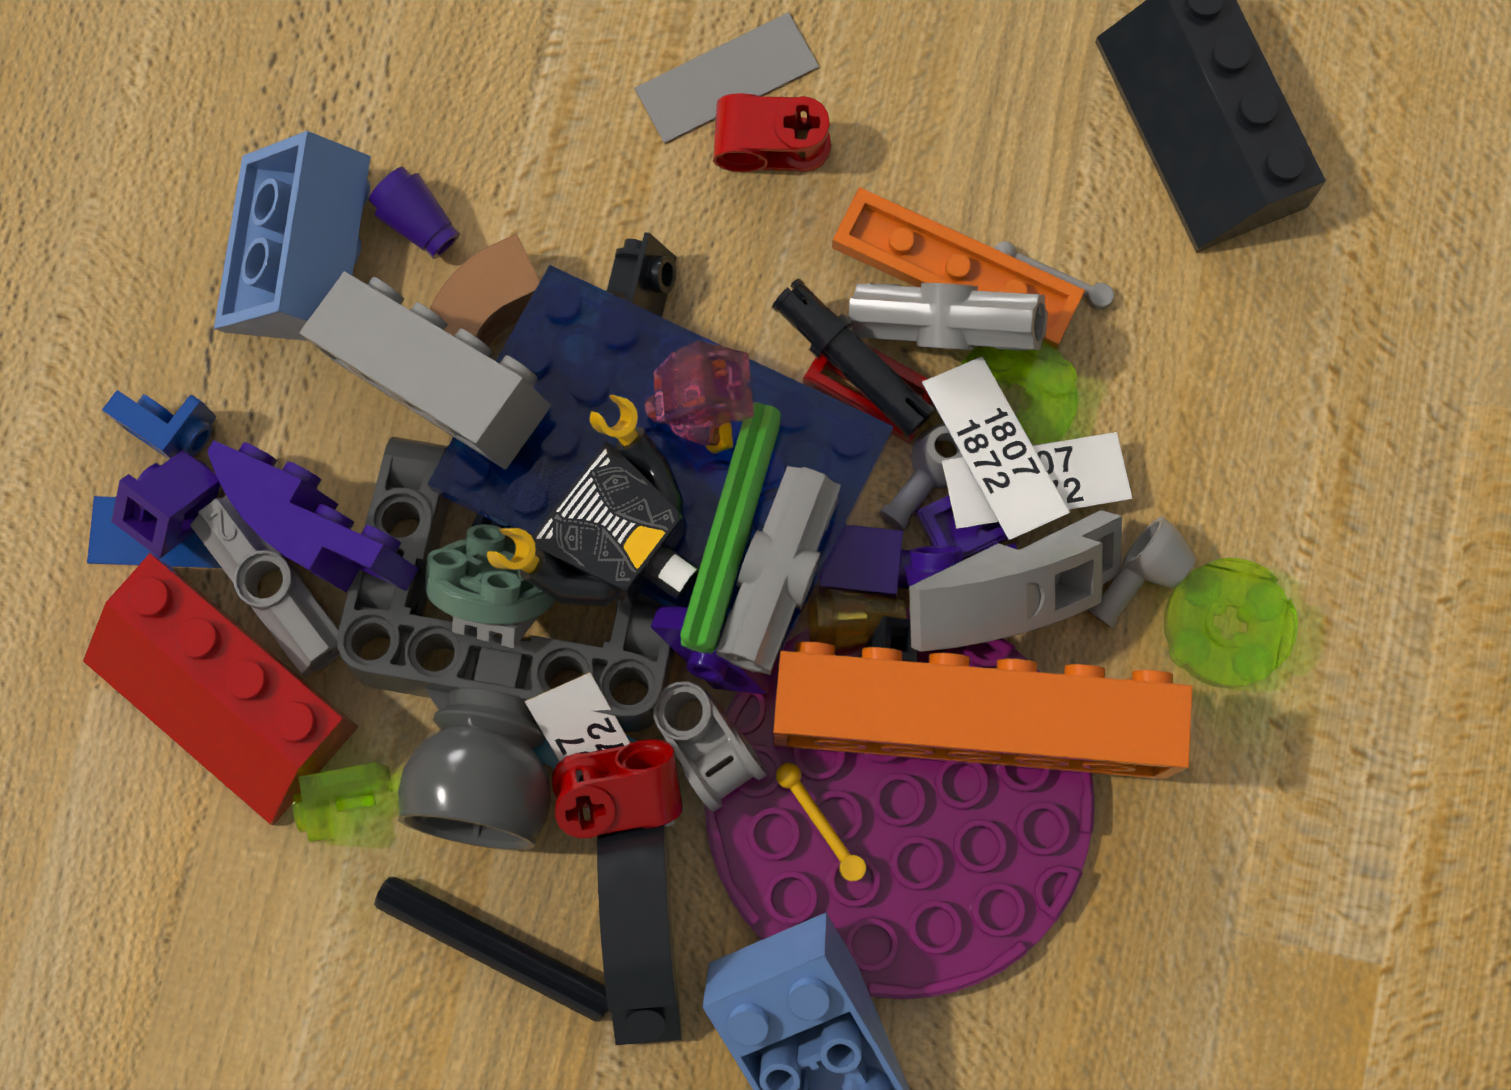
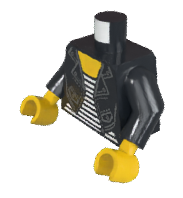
M609 395L611 400L620 409L621 416L618 423L613 427H608L605 419L599 413L593 411L590 414V423L599 433L617 438L616 448L605 441L532 536L526 530L520 528L500 529L499 531L503 535L509 536L514 540L516 545L515 555L511 560H508L504 555L496 551H488V562L493 567L499 569H520L521 578L562 604L606 606L615 599L631 604L649 581L674 599L680 600L695 582L700 569L699 566L674 549L686 531L684 518L681 515L685 500L668 459L642 427H636L638 414L634 404L626 398Z

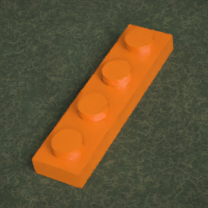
M861 187L858 188L832 240L833 249L915 287H921V283H945L978 286V291L1045 295L1048 317L1046 335L1041 345L1054 351L1057 350L1085 291L1080 287Z

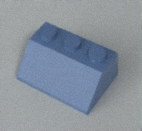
M309 131L242 156L216 311L215 330L224 333L308 341L299 333L342 273L345 271L353 275L354 265L359 258L361 251L359 229L362 210L370 193V183L367 177L371 156Z

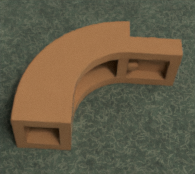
M516 233L481 250L463 263L442 286L430 310L448 324L444 330L447 333L455 336L459 329L462 328L489 347L504 329L550 307L543 286ZM463 443L468 454L475 451ZM484 457L489 466L494 464V462Z

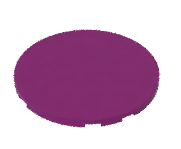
M887 607L847 613L823 621L799 633L784 643L780 651L794 652L796 642H819L834 645L835 655L860 657L862 649L865 648L883 616L910 620V610L907 607ZM1003 638L956 648L917 652V662L929 663V655L933 653H952L970 657L969 667L996 668L997 660L999 659L1028 660L1015 649L1014 645ZM779 651L772 670L774 676L768 693L758 694L738 691L726 711L734 726L741 731L759 756L768 775L761 780L752 777L721 799L722 807L715 812H712L704 804L706 830L712 857L719 877L744 921L763 940L827 912L857 963L870 996L876 998L914 999L953 993L979 984L1021 959L1041 940L1051 926L1058 921L1082 877L1091 833H1093L1095 795L1092 773L774 746L773 731L780 661ZM793 763L800 768L801 783L850 854L857 855L864 860L866 872L861 879L848 881L841 876L839 871L840 861L790 788H784L778 784L776 771L780 765Z

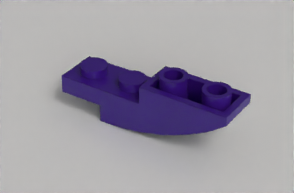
M213 440L207 452L215 475L227 498L243 520L269 545L285 557L346 593L359 570L407 591L419 568L397 554L402 543L387 533L367 524L361 534L351 530L355 522L336 511L338 503L317 490L322 480L321 478L290 461H287L284 468L280 470L274 467L277 459L249 443L243 442L237 451Z

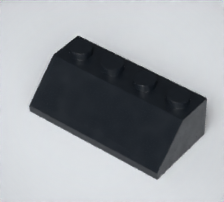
M1145 0L1096 38L1095 43L1196 253L1308 208L1326 180L1237 0Z

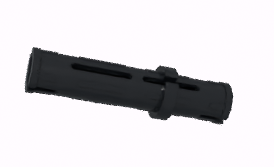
M800 278L793 281L790 286L793 288L792 291L787 287L774 301L772 309L775 312H779L811 343L809 351L817 359L825 357L897 426L906 438L912 436L916 432L915 428L919 429L936 409L918 395L850 329L853 322L845 314L837 316L805 286V283Z

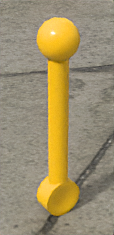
M793 763L780 765L776 771L778 784L784 788H790L840 861L839 871L841 876L848 881L861 879L866 872L864 860L857 855L850 854L801 783L800 768Z

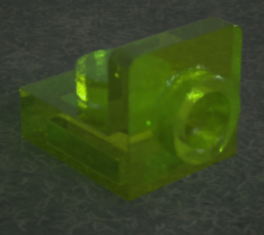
M374 762L300 776L301 793L293 795V813L296 826L300 833L307 832L310 843L324 844L334 842L335 837L330 803L336 802L338 813L376 806L375 795L393 792L389 766Z

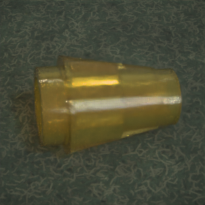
M826 588L824 594L811 595L809 599L808 627L811 642L834 645L835 651L865 645L883 616L906 619L904 601L902 598H890Z

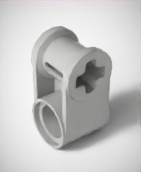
M688 681L675 682L662 690L653 712L656 725L666 741L673 747L674 753L679 759L681 768L689 783L712 812L722 807L721 799L752 777L761 780L768 775L764 764L741 731L734 726L721 704L711 694L700 686ZM700 700L703 707L700 722L688 731H680L677 725L679 709L689 701Z

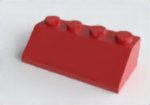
M151 553L148 554L105 602L83 659L86 665L270 825H274L359 727L178 571Z

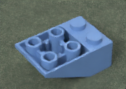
M827 912L709 963L702 1007L753 1090H910L857 963Z

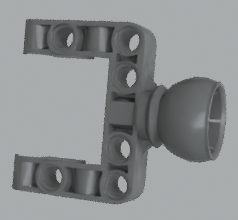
M391 437L385 448L365 526L366 524L373 526L390 535L392 528L402 520L414 519L420 521L417 530L411 535L401 538L394 537L402 543L397 554L419 569L407 591L363 571H358L349 587L338 631L337 647L339 653L353 676L361 684L375 689L431 698L439 710L435 712L433 721L440 730L425 738L419 744L403 769L397 794L398 821L406 827L421 833L458 843L500 850L521 851L533 849L536 839L547 821L551 796L545 765L534 751L535 748L544 744L546 738L524 701L551 690L549 688L550 682L559 672L573 670L581 675L590 672L611 710H597L594 712L615 716L624 732H639L650 727L655 722L653 717L654 707L658 703L662 690L668 686L674 650L650 626L658 607H683L685 595L680 600H676L649 581L631 604L616 599V614L611 642L604 641L603 647L532 635L530 641L520 640L513 649L501 645L502 636L494 635L489 642L477 639V627L472 626L465 635H460L452 632V621L423 617L428 597L425 589L427 558L431 551L440 547L441 535L456 475L457 451L447 445ZM679 485L685 500L681 515L684 518L686 531L674 549L692 561L701 515L703 488ZM375 638L390 640L388 651L382 657L375 660L360 658L361 651L368 641ZM447 648L455 652L451 664L440 671L423 669V663L432 651ZM627 681L642 683L648 689L646 697L634 705L618 703L613 698V694L620 684Z

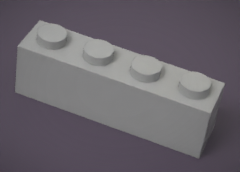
M344 271L299 333L341 367L506 470L552 406L533 388L538 377L510 356L505 355L500 364L489 358L492 350L477 337L462 328L459 329L455 336L447 333L444 330L448 324L424 305L416 302L411 310L402 306L401 304L405 299L380 279L372 277L370 282L365 284Z

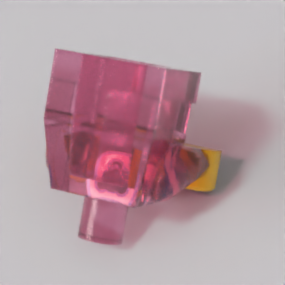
M700 340L672 352L653 372L655 394L648 397L645 401V411L648 417L653 421H657V423L670 425L676 435L705 445L712 453H719L733 447L732 426L729 422L734 420L741 422L754 417L752 389L746 387V383L751 381L749 355L746 352Z

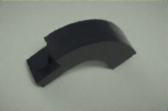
M667 825L651 828L639 827L598 835L597 873L601 947L608 1011H611L615 1044L627 1045L682 1040V1022L671 921L670 852Z

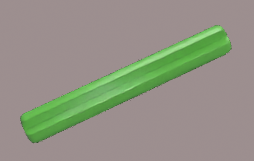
M754 402L746 408L680 634L681 644L690 650L701 653H713L716 650L781 424V412L774 406Z

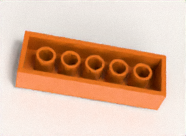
M796 642L794 652L780 651L773 731L774 746L1154 779H1166L1189 768L1193 685L1173 684V674L1170 672L1136 670L1132 671V679L1105 678L1104 667L1071 664L1064 666V674L1037 672V662L1023 659L997 660L996 668L969 667L970 657L952 653L930 654L929 663L902 661V651L879 647L863 648L862 658L835 655L834 645L819 642Z

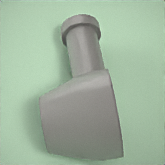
M945 424L931 426L918 436L911 453V462L915 472L890 504H885L879 511L881 517L898 530L905 531L910 524L909 519L934 487L947 488L942 461L963 457ZM939 441H949L956 447L957 454L950 458L942 457L936 452L934 445Z
M1162 516L1148 525L1127 552L1122 563V570L1102 595V603L1087 611L1103 624L1113 629L1119 622L1117 620L1118 616L1145 581L1170 589L1176 587L1187 576L1196 561L1194 553L1179 530Z

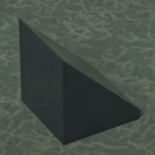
M883 616L865 648L879 647L900 650L903 652L902 661L917 662L918 650L911 648L910 620Z

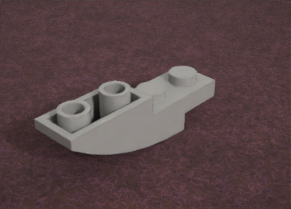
M1100 510L1020 550L998 543L910 586L911 648L923 652L990 642L1054 624L1102 603V584L1115 578L1121 571L1122 516Z

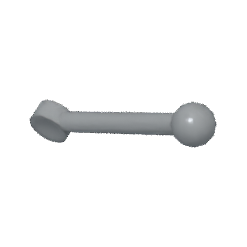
M1003 241L994 247L996 250L1084 289L1083 296L1087 297L1089 305L1094 309L1104 310L1113 300V290L1105 283H1097L1091 286L1018 253L1011 242Z

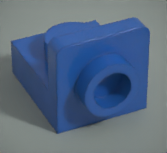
M116 390L102 409L121 428L167 459L172 458L182 450L190 456L198 454L209 441L213 431L212 423L216 419V415L193 395H190L175 415L145 394L136 403L118 390Z

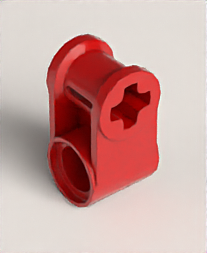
M745 93L722 96L717 100L713 162L716 166L732 172H755L759 170L814 171L826 162L831 151L828 112L822 103L814 98L805 96L764 97ZM802 111L807 113V118L801 117ZM800 130H809L807 139H798ZM799 152H805V157H800Z
M639 740L626 746L588 753H575L563 758L556 765L552 773V789L557 798L555 802L556 821L567 835L576 838H592L601 834L639 827H659L677 819L683 810L674 749L671 744L663 740ZM582 770L584 781L577 783L576 772ZM583 808H589L590 820L588 821L584 820Z

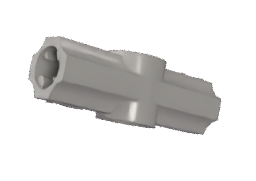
M921 283V287H905L896 284H857L849 304V319L853 322V325H851L852 331L858 337L917 341V346L973 350L975 345L995 347V349L1040 350L1047 329L1048 312L1045 306V295L978 291V286Z
M787 466L762 531H756L750 543L737 581V586L740 587L733 608L728 614L716 649L717 656L724 658L735 666L752 672L771 675L795 609L802 608L809 592L821 553L817 551L838 502L841 485L829 479L825 474L806 467L795 468Z
M227 496L216 498L201 509L190 526L234 583L237 595L252 607L301 675L307 677L318 670L324 669L341 655L337 647L339 628L307 587L301 572L291 565L283 554L264 541L243 520ZM281 570L283 582L280 590L269 598L260 599L258 595L260 579L270 571Z

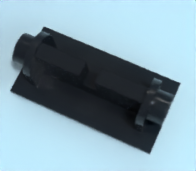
M644 232L642 241L625 239L623 248L616 249L615 260L606 292L611 296L625 297L624 305L603 303L596 335L593 339V344L598 347L596 353L598 359L609 363H620L621 356L623 355L643 372H649L653 352L661 342V320L667 295L673 289L676 281L675 263L677 257L651 233Z

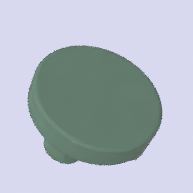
M475 525L467 530L466 539L450 543L428 554L425 583L427 596L440 610L459 619L483 624L517 623L543 614L550 609L555 600L521 578L520 569H499L493 567L488 562V551H496L504 555L508 560H511L516 552L514 540L506 539V535L499 531L502 528L498 526Z

